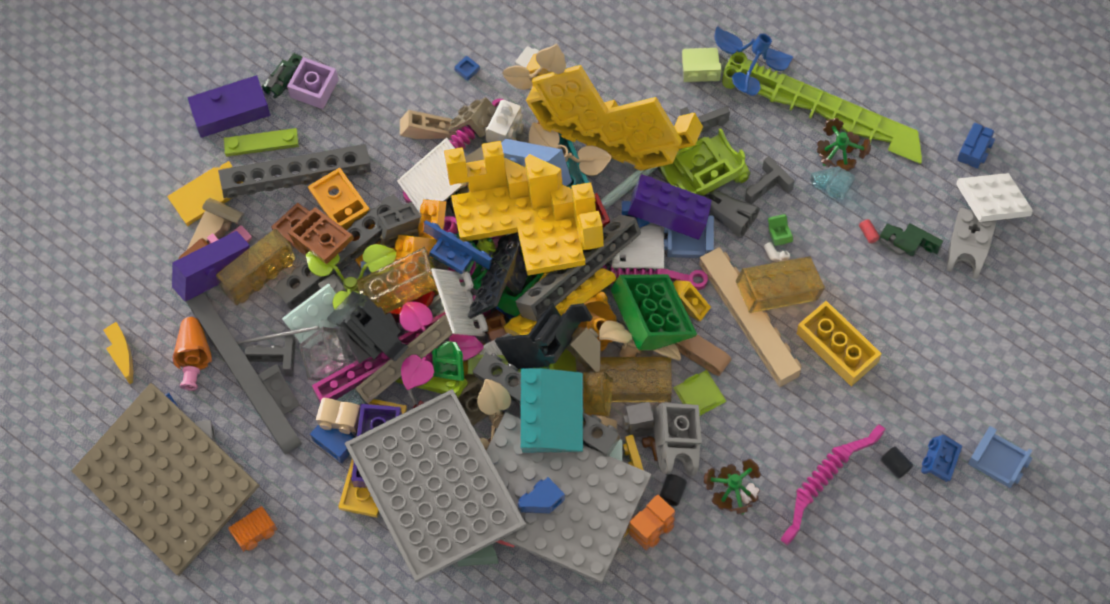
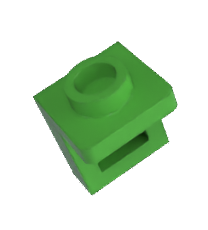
M786 214L769 217L768 229L774 245H784L793 242V235L788 227Z

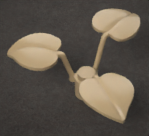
M558 44L540 50L536 54V61L540 67L533 74H530L526 67L519 65L504 69L502 74L511 85L518 89L526 90L533 85L531 78H534L543 68L556 74L563 73L566 69L565 56Z
M535 122L530 127L529 143L562 149L565 161L567 162L568 158H571L576 163H580L579 169L585 175L595 176L600 174L612 159L608 152L595 146L581 148L578 151L579 159H577L572 153H568L566 146L558 145L560 141L558 132L544 130L540 124Z
M606 321L602 324L599 331V340L606 339L623 343L620 351V356L623 359L633 361L636 353H641L642 350L637 349L632 335L628 330H625L622 324L615 321ZM676 344L653 350L678 361L681 359Z
M485 379L478 396V407L483 413L489 415L492 423V440L495 429L498 428L504 416L502 410L510 406L511 396L507 389L498 382ZM479 438L485 450H487L490 443L485 438Z

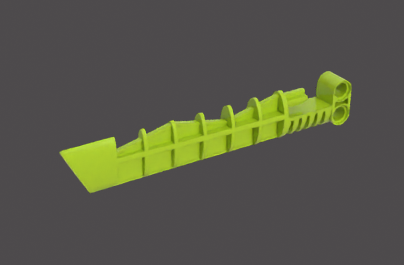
M736 52L731 55L722 77V85L725 88L733 89L736 87L732 82V78L729 77H732L734 73L742 72L747 75L753 61L747 59L745 53ZM759 63L755 64L750 77L756 78L759 81L761 87L758 94L770 99L771 103L777 102L790 105L789 110L791 111L794 106L810 109L809 118H812L815 112L828 120L838 118L839 121L844 123L841 129L847 133L853 132L854 135L869 138L870 143L872 139L889 142L888 151L919 164L922 163L918 130L783 73L781 75L777 74L778 71L773 72L771 68L765 69L764 65L761 67Z

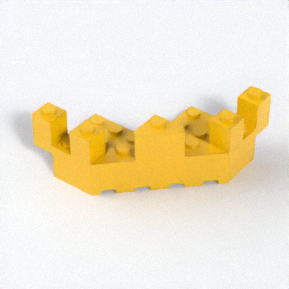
M533 54L526 67L530 74H533L540 67L536 61V54ZM581 65L567 68L561 74H556L543 68L534 78H531L533 87L525 100L544 130L558 132L562 134L561 137L572 142L577 140L586 144V146L601 148L608 152L612 159L621 163L626 161L635 165L634 168L640 171L673 164L679 149L695 146L703 128L695 113L679 116L675 126H673L657 97L618 106L615 100L604 102Z
M501 141L482 144L484 160L468 163L465 160L463 147L444 150L449 185L467 182L469 193L451 196L461 241L467 242L518 232L527 275L584 266L583 250L604 246L603 225L599 211L595 209V196L591 182L574 185L572 189L562 184L561 168L530 154L525 158L526 167L504 158Z

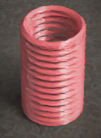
M869 219L859 224L869 243L879 240L880 236Z

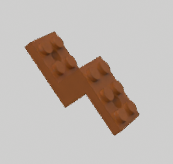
M296 203L271 226L273 232L306 256L310 251L325 264H328L354 240L351 233L316 207L309 211L299 203Z

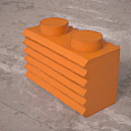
M260 506L228 528L243 552L253 550L259 541L271 538L275 534L274 531L277 530L263 506Z

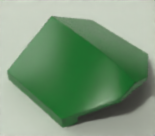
M447 341L432 350L434 377L464 380L463 354L457 342Z

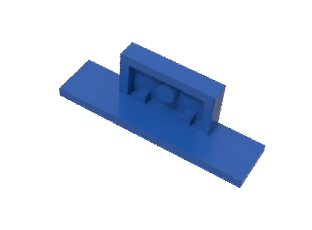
M427 220L424 222V232L438 240L431 249L429 256L460 274L464 273L472 260L490 269L492 258L486 252L479 251L469 242H463L458 239L455 234L442 230L436 223H430Z

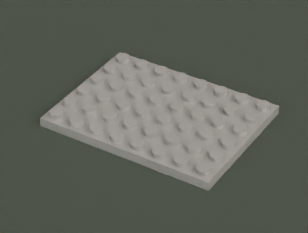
M453 389L345 443L416 583L526 527L521 514Z
M505 412L486 452L518 511V503L521 496L525 493L529 494L534 490V486L541 479L544 481L547 477L565 494V501L551 513H521L519 511L526 527L501 540L602 584L652 474L584 445L583 452L523 453L521 450V419Z

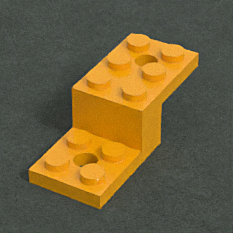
M340 167L308 186L309 191L325 214L345 230H348L356 220L362 219L370 210ZM332 189L339 190L337 195L332 196L329 194ZM375 224L370 225L368 229H373ZM356 236L353 241L359 240L360 236ZM363 254L355 260L360 269Z
M423 200L420 207L421 221L418 225L419 237L398 235V239L395 242L397 254L393 263L394 275L391 279L392 292L415 295L419 257L433 258L429 256V253L438 241L424 232V222L427 220L430 223H436L443 230L446 201Z

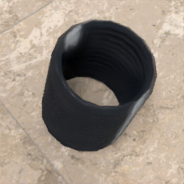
M897 446L889 449L880 460L897 479L903 477L913 467V463L902 454Z
M668 474L659 496L670 506H678L687 481L678 475Z

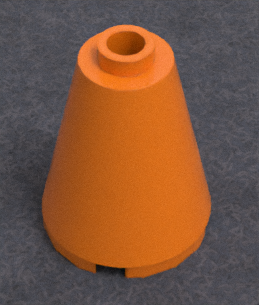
M187 317L182 320L173 353V364L178 369L186 366L196 367L200 370L208 367V363L212 361L208 342L200 321L195 317Z

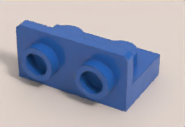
M945 435L933 437L928 444L927 455L922 461L921 472L923 474L932 473L945 482L951 481L962 445Z

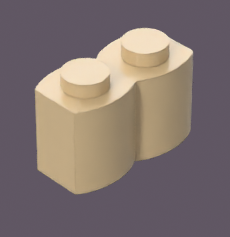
M322 398L316 417L317 424L324 430H331V428L339 429L340 432L345 434L356 432L361 406L350 402Z

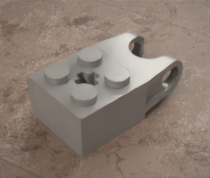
M959 208L948 248L947 271L952 272L956 263L965 261L973 268V278H978L990 249L996 220L979 222L972 210Z
M661 403L653 409L655 445L661 472L663 474L671 473L676 458L683 463L687 474L694 476L699 468L700 444L702 443L699 405Z

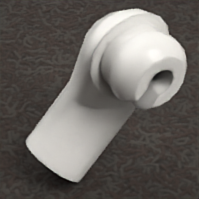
M772 242L764 245V249L771 261L781 264L788 262L790 258L788 251H776Z

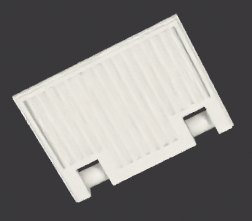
M448 138L444 139L397 180L419 213L423 200L446 201L460 188L468 185L467 182L449 185L444 150L455 148Z
M650 223L639 228L641 234L612 258V268L664 269V227ZM620 258H626V261H620Z
M431 269L452 333L483 337L485 335L484 332L488 331L484 315L480 314L472 319L468 317L470 305L474 302L470 292L474 286L470 273L467 271L460 274L456 271ZM459 279H464L466 286H461ZM473 322H478L480 328L476 329Z

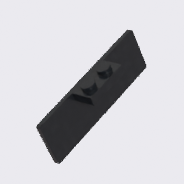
M518 232L502 236L498 240V246L492 254L491 267L487 269L485 276L482 278V283L475 294L474 302L470 305L468 313L470 319L496 307L505 286L515 295L521 293L528 275L524 258L519 254L521 245Z

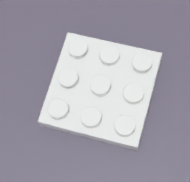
M1009 173L960 178L957 181L956 185L979 222L1028 217L1033 212Z

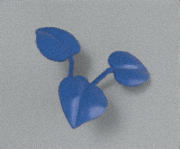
M718 26L715 29V42L726 53L735 54L736 51L742 52L752 45V51L756 56L747 75L742 72H736L732 76L733 84L740 91L750 96L758 94L761 87L756 78L750 77L760 55L763 56L762 58L766 60V64L777 71L786 70L794 57L770 49L772 39L767 34L761 33L756 40L752 39L751 42L743 46L740 38L734 34L724 31Z

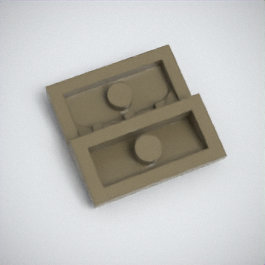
M208 198L202 206L203 210L236 225L239 224L240 219L242 220L245 214L212 198Z

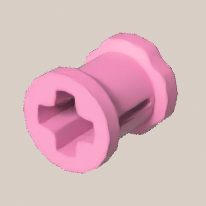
M192 366L183 367L184 376L183 382L180 383V388L195 391L198 389L196 382L200 369Z

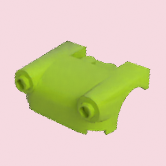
M721 128L715 137L711 139L703 137L696 142L695 146L679 150L673 164L657 167L669 184L700 196H704L732 180L735 183L742 184L749 179L750 170L745 163L743 150L741 149L737 153L727 141Z

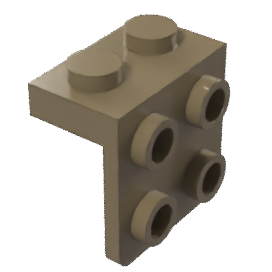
M487 97L481 100L476 99L469 106L464 105L459 109V114L450 122L451 126L448 131L452 133L469 124L481 138L486 135L485 130L497 109Z

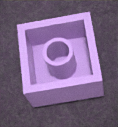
M303 57L287 86L290 98L324 109L339 81L335 68Z

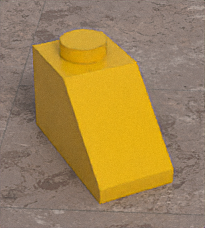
M675 280L673 285L687 314L697 321H701L711 306L691 282Z

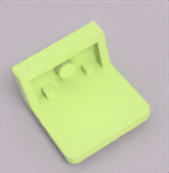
M717 48L682 50L684 82L720 81L721 63H719Z

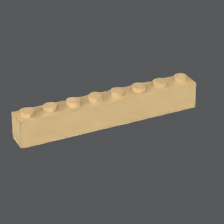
M718 247L701 256L699 266L707 274L710 283L779 388L798 378L801 372L800 362L792 357L790 347L787 343H783L780 332L776 327L773 328L766 312L763 313L758 299L751 295L748 284L741 280L738 269L731 265L728 254Z

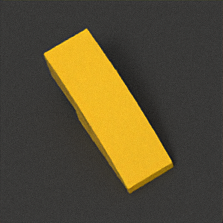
M117 322L103 329L112 344L106 349L128 383L131 384L133 383L134 374L131 351Z

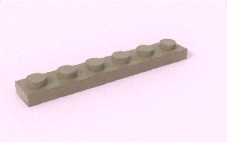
M443 315L408 344L409 348L397 361L389 360L355 388L367 404L401 377L402 363L407 357L417 355L422 359L453 334L447 315Z

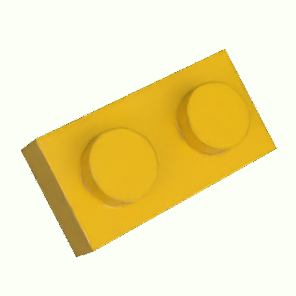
M633 435L625 436V444H622L625 456L629 455L631 462H628V464L644 471Z

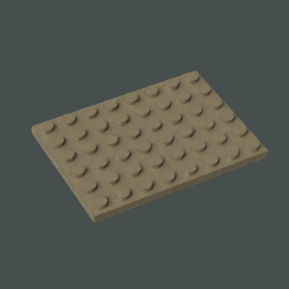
M150 383L71 470L177 576L183 573L260 487L259 483L153 383Z

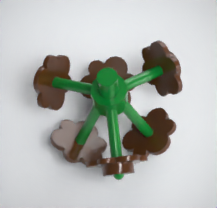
M838 118L829 119L825 122L823 131L826 132L827 136H832L835 133L837 137L836 141L832 144L828 140L817 142V153L822 158L820 162L828 168L832 166L836 167V169H841V171H849L855 168L857 161L847 158V153L853 152V149H860L859 158L864 159L871 150V145H869L870 139H865L862 145H858L860 142L858 135H854L853 132H848L847 134L845 132L839 133L844 123L839 121ZM838 149L842 150L843 159L837 160V165H835L831 159Z
M749 458L742 462L744 473L741 475L733 464L721 467V473L718 474V478L715 476L714 468L708 469L704 475V484L707 490H713L714 482L723 483L724 486L728 487L726 492H715L711 501L719 509L723 510L725 508L730 510V512L736 511L737 514L744 515L745 512H748V508L753 506L750 503L758 501L759 496L757 494L760 492L759 488L753 483H749L746 487L742 485V479L747 475L752 479L761 477L760 468L752 459ZM731 491H735L739 507L733 509V500L728 497Z

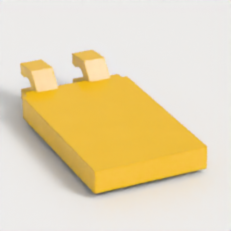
M229 161L221 165L220 168L213 167L167 196L187 227L202 218L205 212L202 206L208 198L223 204L232 199L223 198L218 170L233 167Z

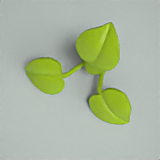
M381 244L367 247L363 253V261L366 264L363 266L358 279L354 277L345 279L338 267L335 266L340 261L339 254L328 264H325L310 251L306 254L308 267L314 275L320 277L327 276L334 269L340 277L346 292L339 291L334 295L333 307L335 310L351 292L360 293L359 284L367 267H369V271L372 274L383 273L394 263L397 253L394 249Z

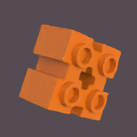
M657 494L646 505V508L629 522V535L645 550L650 547L654 548L661 540L659 536L664 533L668 534L674 528L675 510Z

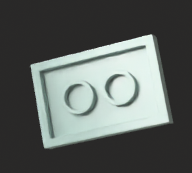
M329 284L282 318L291 331L319 326V330L294 334L305 349L337 326L327 320L334 311L333 297L336 294Z

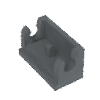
M410 202L378 214L377 227L378 229L382 228V238L387 240L418 228L421 217L413 203Z

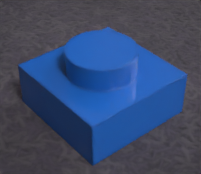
M466 55L454 67V70L468 81L480 70V66Z

